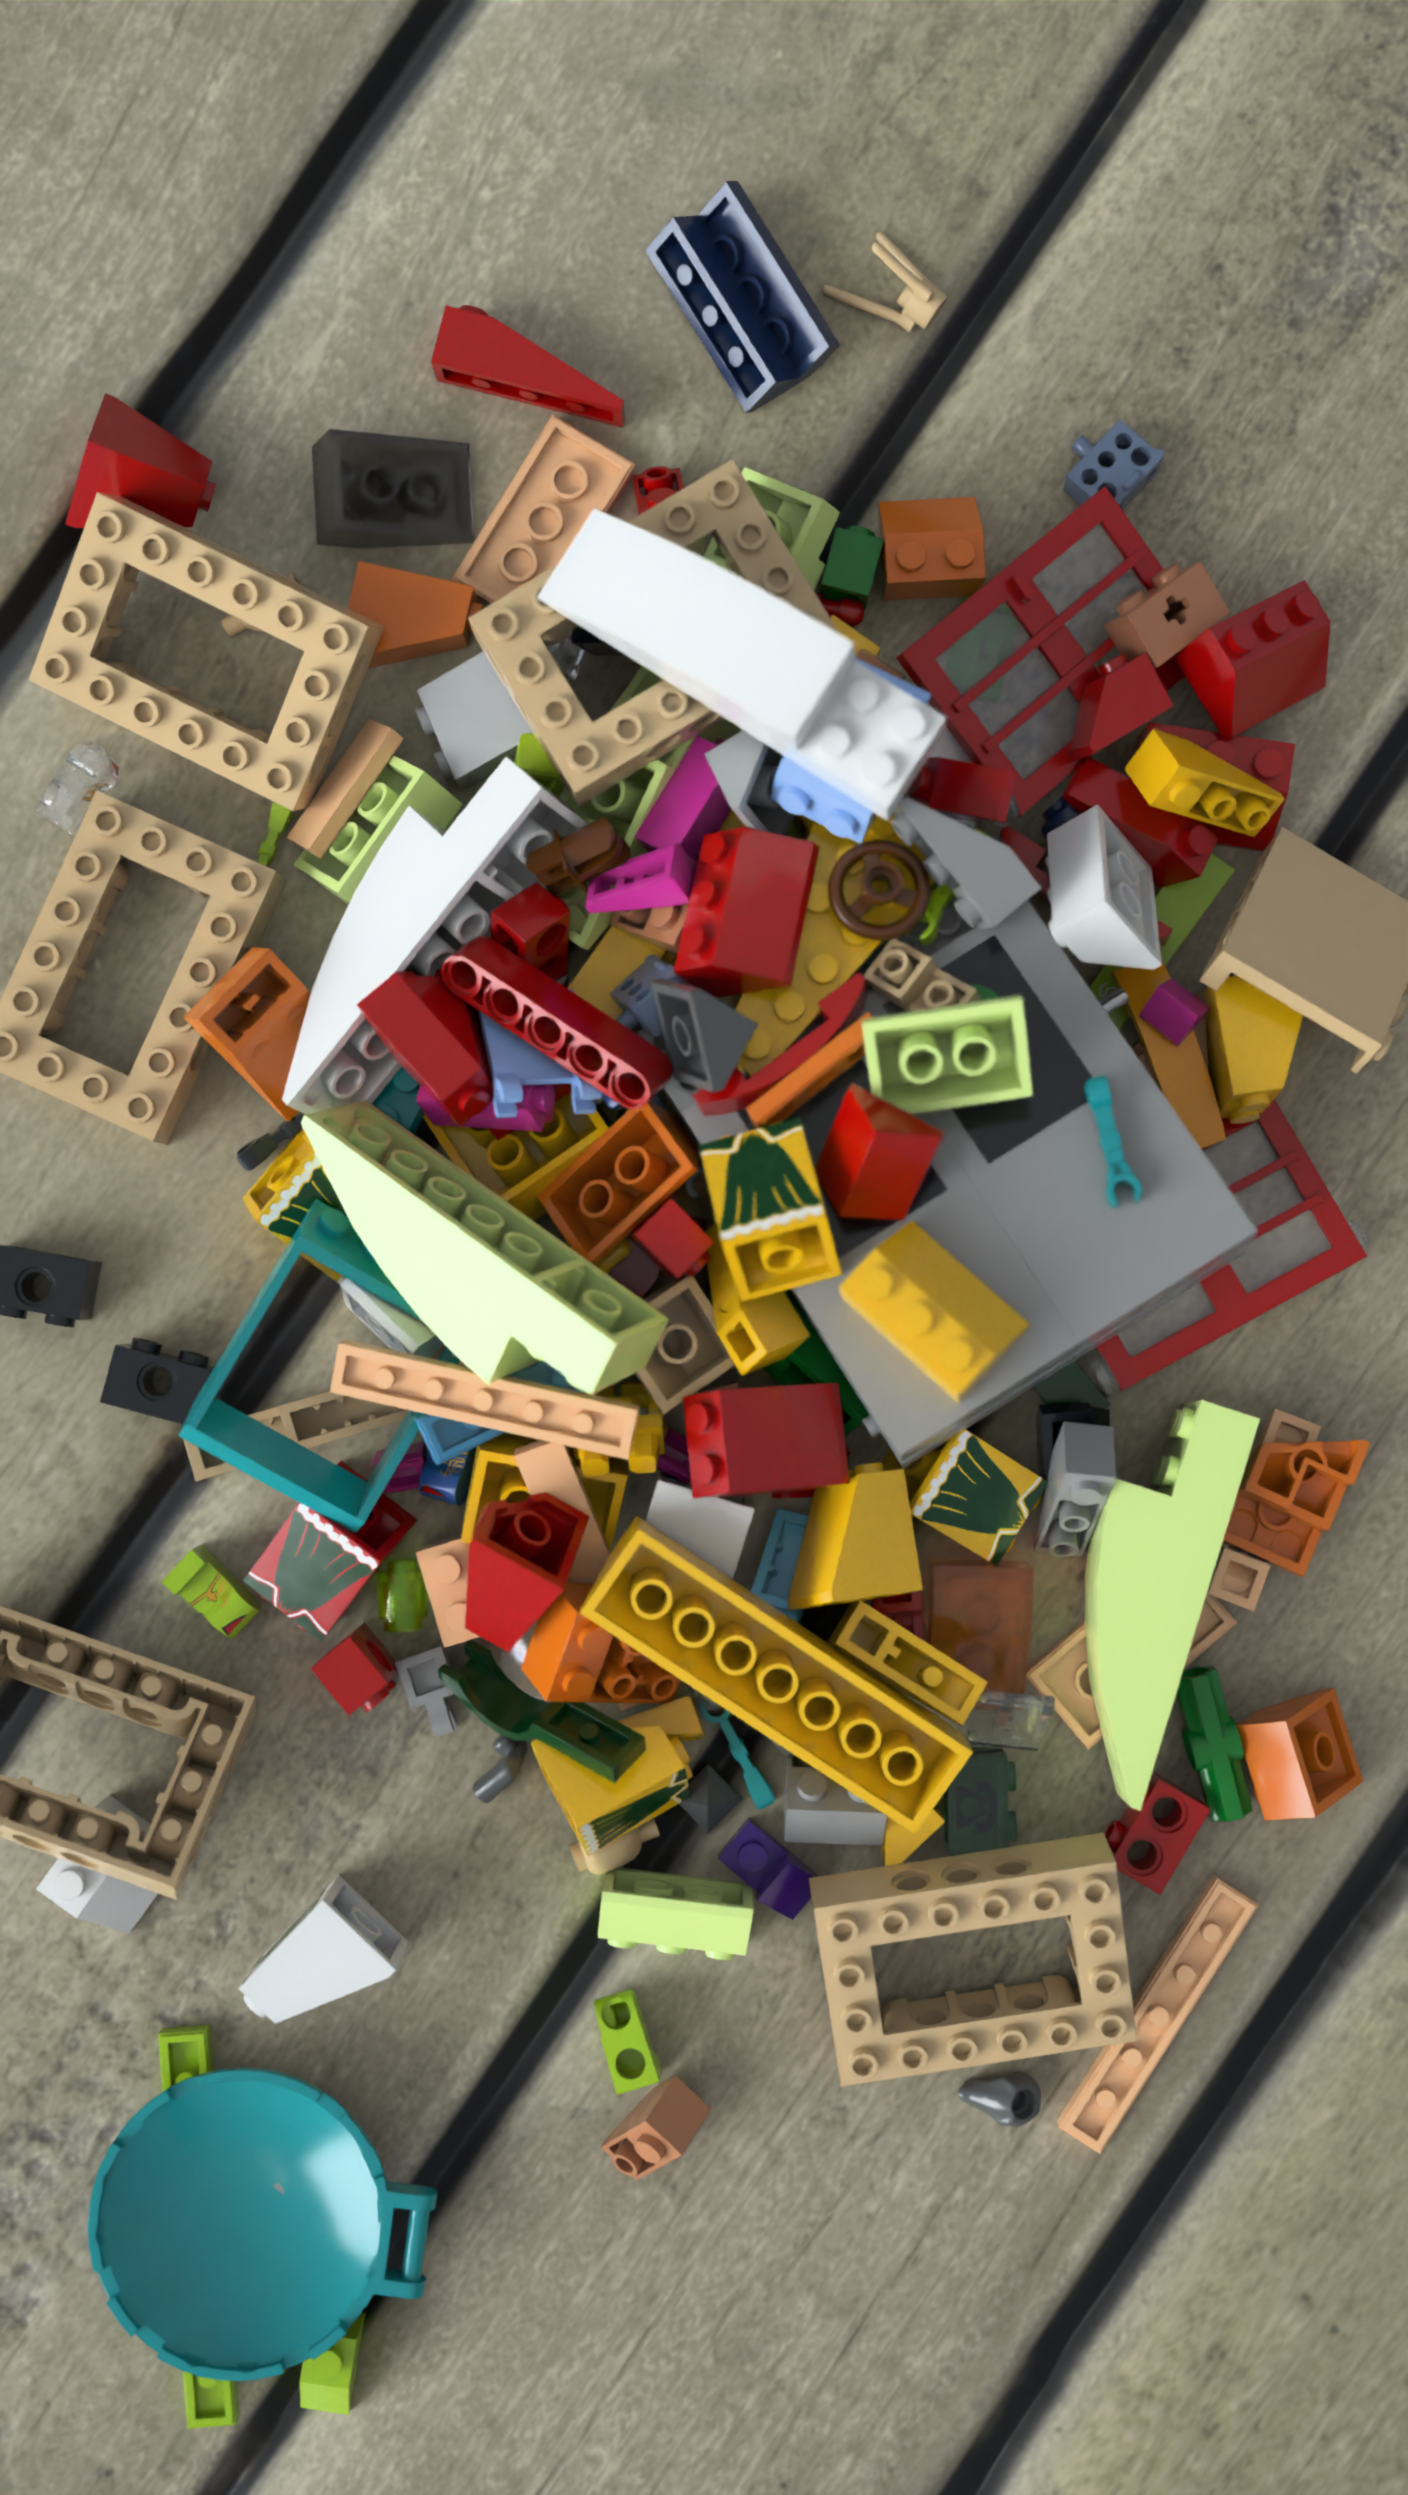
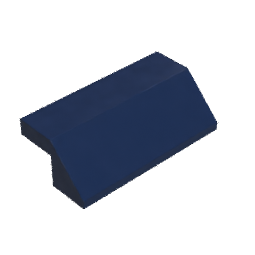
M726 181L698 215L673 217L645 250L746 413L755 411L810 377L840 346V343L738 181Z

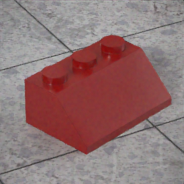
M1303 580L1209 627L1179 652L1174 659L1224 740L1228 741L1314 695L1326 686L1331 621L1322 609L1317 597L1313 594L1306 581Z
M1148 722L1137 736L1135 753L1151 731L1156 729L1195 743L1282 794L1285 800L1255 837L1203 822L1219 838L1216 845L1263 852L1274 838L1288 795L1295 744L1239 735L1225 741L1219 732Z
M743 826L705 834L673 972L714 998L791 986L820 847L814 842Z

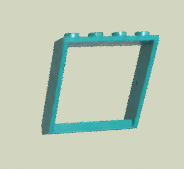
M315 1199L193 1402L178 1436L356 1533L367 1520L417 1435L419 1428L414 1419L425 1413L408 1410L366 1482L215 1398L301 1252L425 1323L385 1275L355 1231L349 1218L339 1210L333 1209ZM447 1346L438 1359L439 1361L457 1365L460 1361Z

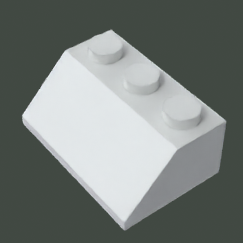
M1097 804L1047 833L1048 856L1045 858V863L1050 878V888L1047 889V896L1051 903L1052 913L1049 929L1056 943L1062 948L1068 947L1081 962L1152 970L1161 966L1152 868Z

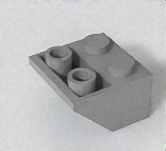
M794 1754L789 1758L786 1757L784 1842L883 1846L887 1820L885 1814Z

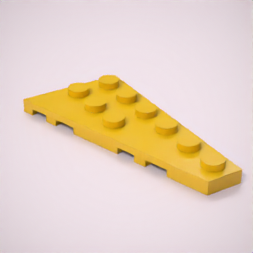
M877 815L863 842L871 840L892 841L911 850L921 862L926 860L915 843L907 845L895 832L891 825V820L894 819L893 815L890 816L888 821ZM814 822L807 841L814 842L820 848L792 984L788 987L743 993L736 1008L737 1012L758 1024L736 1065L749 1078L793 1046L820 1015L818 1002L852 978L885 941L860 937L844 927L835 916L828 896L830 874L838 859L850 848L860 843L848 837H839L817 822ZM879 855L880 860L889 861L900 869L903 875L902 888L915 891V883L909 870L898 860ZM863 859L852 866L844 881V898L848 907L862 893L860 883L865 870ZM928 875L930 887H932L936 882ZM876 881L871 884L873 890L879 894L889 891L887 884L882 881ZM895 903L874 906L861 920L874 925H886L901 919L910 908Z

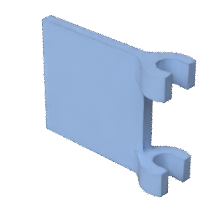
M478 1010L492 1076L493 1107L496 1118L517 1117L516 1102H522L523 1100L521 1085L571 1084V1101L574 1113H595L594 1099H601V1091Z

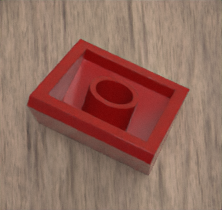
M852 1083L847 1090L815 1165V1175L839 1216L904 1220L909 1213L945 1133Z

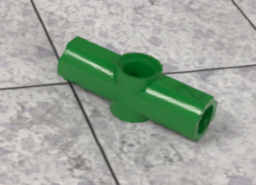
M1213 1665L1183 1670L1177 1690L1178 1703L1185 1724V1728H1182L1181 1731L1182 1739L1191 1767L1194 1771H1197L1204 1802L1211 1809L1208 1813V1818L1212 1822H1230L1242 1819L1248 1813L1253 1812L1252 1802L1248 1794L1247 1783L1240 1762L1244 1758V1750L1237 1726L1233 1718L1228 1715L1217 1669Z

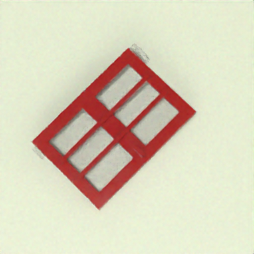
M1106 486L1088 498L896 657L918 688L932 694L929 704L936 712L946 717V727L973 763L1017 772L1006 822H992L1000 827H1006L1017 817L1022 816L1077 768L1081 759L1073 762L1069 755V749L1084 686L1101 676L1097 667L1120 655L1103 624L1118 614L1115 605L1140 589L1145 594L1155 587L1151 579L1164 570ZM1178 653L1158 668H1155L1166 692L1185 676L1174 659Z
M1275 1099L1263 1113H1259L1260 1118L1257 1120L1232 1124L1229 1121V1117L1221 1118L1226 1140L1201 1148L1257 1228V1234L1252 1242L1247 1244V1249L1242 1256L1083 1356L1088 1372L1106 1399L1368 1257L1363 1250V1247L1369 1245L1364 1229L1355 1219L1349 1222L1346 1221Z

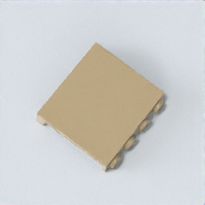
M1281 827L1258 857L1199 981L1217 991L1231 973L1242 978L1358 1047V1052L1350 1071L1357 1074L1371 1058L1379 1061L1387 1052L1394 1039V1035L1389 1033V1029L1397 1023L1407 1006V1002L1403 1001L1402 997L1408 993V901L1286 828Z

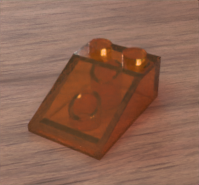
M929 1558L926 1642L988 1682L973 1708L1023 1709L1033 1616L1034 1568L1026 1561H1000L998 1565H994L987 1560Z

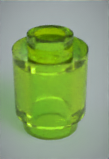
M415 1559L386 1561L387 1569L377 1571L378 1619L383 1620V1630L385 1632L422 1630L423 1618L428 1616L427 1589L421 1569L416 1568Z

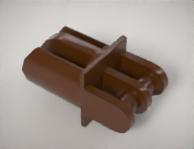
M602 817L565 836H562L556 828L553 829L555 840L531 852L526 859V867L531 873L536 874L537 879L546 885L547 890L553 895L563 894L577 886L587 893L588 886L586 882L626 863L631 857V849L618 831L612 827L611 823Z

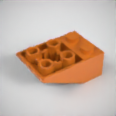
M252 947L183 1018L289 1122L299 1111L287 1106L282 1098L311 993L269 948Z
M566 1582L562 1593L538 1618L521 1666V1670L545 1701L666 1704L673 1701L681 1680L580 1614V1609L593 1584Z

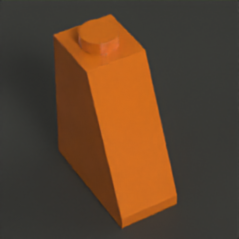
M358 561L348 608L385 626L368 668L467 648L471 633H473L468 618L484 609V605L478 603L474 586Z

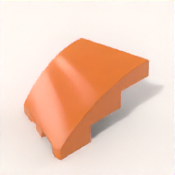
M1366 1440L1260 1444L1246 1464L1223 1543L1297 1577H1304L1322 1531L1330 1530L1347 1486L1355 1484L1371 1443Z

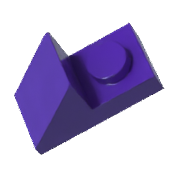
M750 1817L718 1853V1859L756 1891V1900L792 1920L811 1899L809 1878L819 1877V1875Z

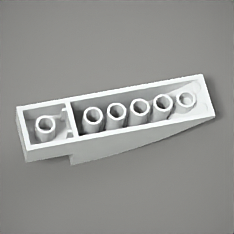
M593 509L538 595V599L886 821H888L945 733L946 717L855 661L853 642L766 591L708 560L597 509Z
M507 757L489 776L485 784L458 815L447 831L408 806L380 847L361 880L331 940L311 990L282 1098L284 1103L304 1114L364 1100L372 1104L402 1066L390 1054L356 1004L395 972L412 971L418 977L434 976L436 969H442V965L448 957L478 936L491 939L492 910L536 881L546 889V885L542 884L537 879L536 874L531 873L526 867V859L529 854L555 840L553 829L556 828L562 836H565L589 823Z

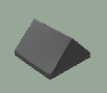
M660 978L650 981L669 1061L672 1065L673 1078L713 1093L723 1090L758 1024L699 988Z

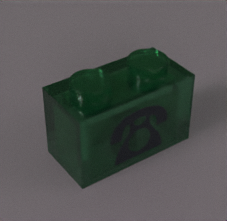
M971 1747L972 1755L943 1794V1817L945 1820L944 1847L948 1856L1009 1847L1008 1841H1016L1017 1839L1015 1811H1008V1791H1016V1767L1014 1761H1007V1755L1001 1747Z

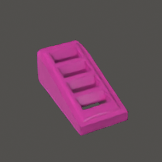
M680 843L630 858L626 863L589 881L585 908L589 913L669 907L689 903L696 868Z

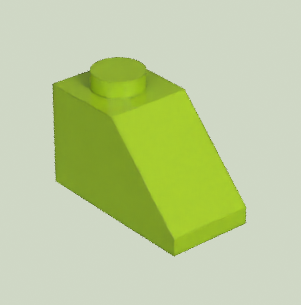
M365 2313L360 2314L349 2327L347 2333L330 2349L314 2360L310 2358L302 2362L299 2382L301 2408L344 2415L350 2414Z

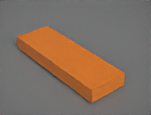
M869 1012L864 1014L746 1109L750 1121L756 1129L767 1127L772 1123L783 1122L866 1055L861 1020L873 1018Z

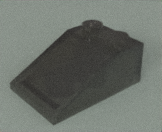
M329 429L312 446L317 545L384 548L467 544L474 542L470 443Z

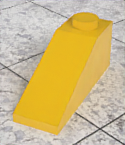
M861 1600L849 1605L827 1642L902 1693L961 1726L965 1723L988 1683Z

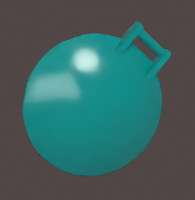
M240 2067L205 2072L185 2079L152 2098L134 2114L109 2147L97 2173L89 2204L87 2227L92 2268L94 2273L98 2272L101 2284L108 2296L106 2303L117 2321L131 2337L135 2334L146 2345L158 2352L157 2358L184 2372L215 2380L247 2381L283 2374L285 2369L298 2365L310 2358L314 2360L330 2349L347 2333L349 2327L360 2316L364 2308L367 2307L373 2294L406 2299H417L424 2296L426 2277L422 2275L429 2214L436 2207L437 2190L428 2186L387 2181L381 2161L362 2127L343 2106L318 2087L300 2078L262 2068ZM276 2182L283 2187L284 2195L273 2187ZM394 2208L410 2210L402 2271L387 2269Z

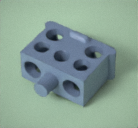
M1119 419L1095 446L1083 435L1075 441L1071 450L1082 459L1066 475L1063 491L1081 505L1098 490L1106 486L1123 510L1159 473L1164 451L1160 448L1155 450Z
M652 954L646 957L645 962L610 993V996L624 1011L616 1019L617 1022L629 1030L637 1024L658 1038L663 1032L650 981L660 978L693 986L673 972L674 966Z

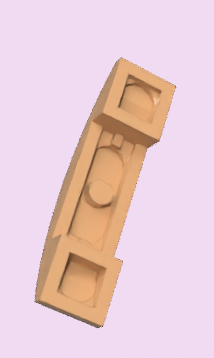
M1272 1409L1248 1460L1257 1447L1263 1443L1315 1442L1321 1426L1281 1410ZM1222 1542L1207 1594L1254 1612L1271 1565Z

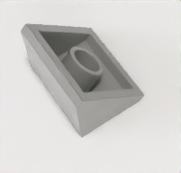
M744 730L705 753L704 755L729 806L745 826L787 836L795 814L789 813L780 804L770 800L776 771L784 755Z

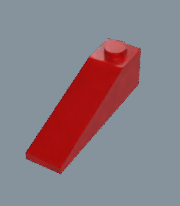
M462 305L460 309L445 306L431 360L438 382L623 428L625 422L624 400L494 317L488 316L484 310L471 305Z

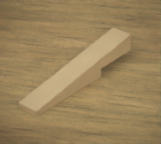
M459 1361L458 1365L468 1367L463 1361ZM327 1391L248 1416L308 1449L402 1421L408 1410ZM183 1439L196 1482L237 1470L236 1467Z

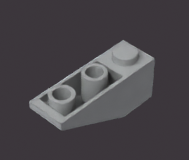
M908 797L901 799L893 811L894 819L891 820V825L895 832L907 845L915 843L926 858L922 864L928 875L939 886L946 884L958 899L954 903L957 912L971 927L978 925L981 930L995 927L1041 889L1009 846Z
M1063 1422L1052 1451L1047 1476L1048 1482L1044 1490L1034 1539V1552L1050 1553L1060 1558L1082 1557L1116 1480L1114 1427Z

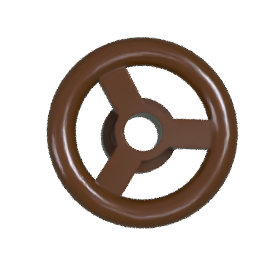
M888 840L866 841L850 848L835 863L828 883L829 902L837 919L852 933L870 940H889L902 936L912 930L926 913L931 894L928 873L923 867L921 860L905 846ZM879 855L888 856L901 862L913 877L915 891L902 888L903 875L900 869L889 861L880 860ZM863 859L865 870L860 883L862 893L848 907L844 898V881L852 866ZM876 881H882L887 884L889 891L879 894L873 890L871 884ZM895 903L910 908L901 919L886 925H874L861 920L874 906Z

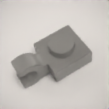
M443 1645L395 1662L410 1709L425 1705L435 1738L453 1732L455 1728H458L454 1712L446 1698L454 1693L442 1682L438 1675V1669L443 1664L451 1667Z

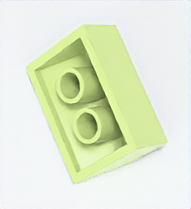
M393 755L323 858L320 859L303 850L293 866L349 905L380 847L408 806L447 831L453 824L454 817L463 804L425 771Z
M1021 995L861 1020L871 1093L909 1114L1033 1096L1024 1007Z
M617 1868L605 1873L598 1938L608 1939L607 1943L618 1948H634L637 1946V1943L656 1945L658 1951L668 1954H683L686 1949L703 1950L706 1956L718 1960L734 1959L735 1954L746 1956L754 1910L752 1887L745 1882Z

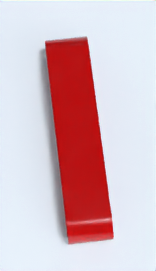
M478 936L448 957L443 963L441 971L443 981L451 992L620 1105L629 1109L644 1107L671 1080L673 1072L671 1062L660 1049L495 940Z

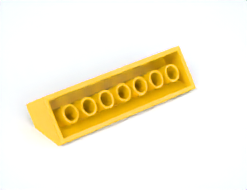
M638 1516L634 1518L607 1557L580 1609V1614L914 1834L973 1753L962 1732Z

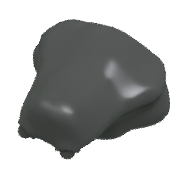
M1020 2071L1012 2073L1009 2077H1000L993 2080H966L958 2090L960 2100L985 2112L1000 2125H1011L1015 2128L1021 2127L1034 2119L1040 2111L1041 2091L1039 2085L1031 2076Z

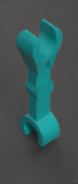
M1105 1076L1089 1078L1086 1081L1084 1091L1089 1109L1094 1113L1100 1137L1099 1146L1104 1152L1107 1164L1106 1200L1111 1207L1117 1208L1118 1202L1114 1194V1187L1124 1183L1132 1188L1134 1202L1138 1203L1142 1194V1187L1123 1156L1121 1136L1117 1132L1111 1109L1112 1098L1107 1078Z
M701 1699L700 1711L702 1716L709 1722L720 1724L729 1741L728 1746L736 1761L740 1762L744 1770L743 1776L746 1786L756 1807L763 1809L774 1803V1792L764 1774L750 1760V1753L741 1737H738L729 1719L731 1713L725 1709L720 1714H713L708 1710L705 1700Z

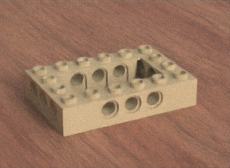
M733 459L627 522L700 557L704 555L707 548V535L712 534L726 557L725 567L730 573H736L743 580L766 591L840 635ZM557 565L468 619L474 637L577 806H580L725 718L671 683L662 680L592 722L545 646L562 642L569 637L568 632L579 626L538 599V595L556 569Z
M97 492L29 681L285 808L296 811L307 808L318 791L385 626L122 496ZM139 570L304 651L271 734L260 728L249 729L223 716L225 711L217 707L207 708L180 695L181 689L173 685L162 686L138 674V668L124 662L105 663L113 638L119 637L122 628L118 625L131 591L136 592L140 582L136 581Z
M96 790L0 999V1072L153 1142L167 1145L212 1047L183 1017L252 947L258 946L287 881L277 871ZM122 856L143 866L156 876L162 878L165 875L184 884L205 898L206 895L210 896L129 1076L124 1072L81 1055V1053L40 1036V1034H53L63 1025L67 1017L66 1014H63L78 979L83 980L87 973L83 968L98 935L104 936L107 927L103 924L118 891L124 892L129 873L125 863L120 860Z
M0 1606V1687L5 1676L187 1740L186 1745H180L177 1750L178 1763L165 1793L159 1792L155 1801L157 1811L147 1833L140 1831L139 1824L135 1818L127 1813L117 1811L116 1815L81 1803L80 1797L69 1793L68 1798L33 1786L29 1778L21 1776L20 1780H16L0 1774V1837L177 1900L256 1715L255 1696Z
M1103 1832L809 1878L841 2087L1137 2041L1117 1867ZM1061 1916L1066 1917L1072 1938V1945L1068 1946V1954L1076 1974L1078 1989H1073L1071 1983L1062 1976L1049 1975L1043 1976L1042 1981L1007 1987H1004L1003 1983L993 1984L994 1989L956 1994L955 1990L946 1991V1996L910 2002H907L906 1998L896 1999L888 2002L880 2012L871 1946Z

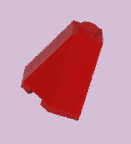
M105 393L86 445L65 525L73 528H84L96 494L99 492L122 496L182 527H193L198 509L208 512L213 498L216 483L207 480L213 461L124 402Z
M436 969L434 976L419 977L412 971L395 972L356 1005L393 1058L461 1127L473 1116L481 1113L488 1103L493 1100L492 1076L478 1011L447 988L443 981L442 969Z
M547 1492L533 1494L526 1501L507 1504L506 1500L489 1502L482 1512L469 1544L465 1628L509 1652L564 1590L589 1516Z

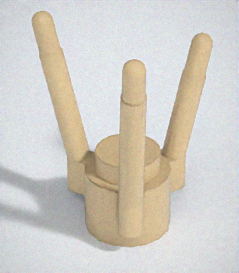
M883 232L876 233L875 238L879 243L872 245V251L907 284L897 300V303L903 307L902 313L830 285H825L822 288L823 294L895 322L909 333L915 324L926 330L939 314L948 298L939 287L929 281Z

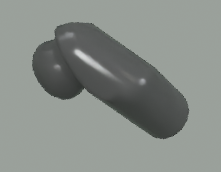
M500 1735L493 1742V1749L502 1757L493 1768L473 1784V1791L479 1800L489 1803L515 1781L527 1753L525 1741H515Z

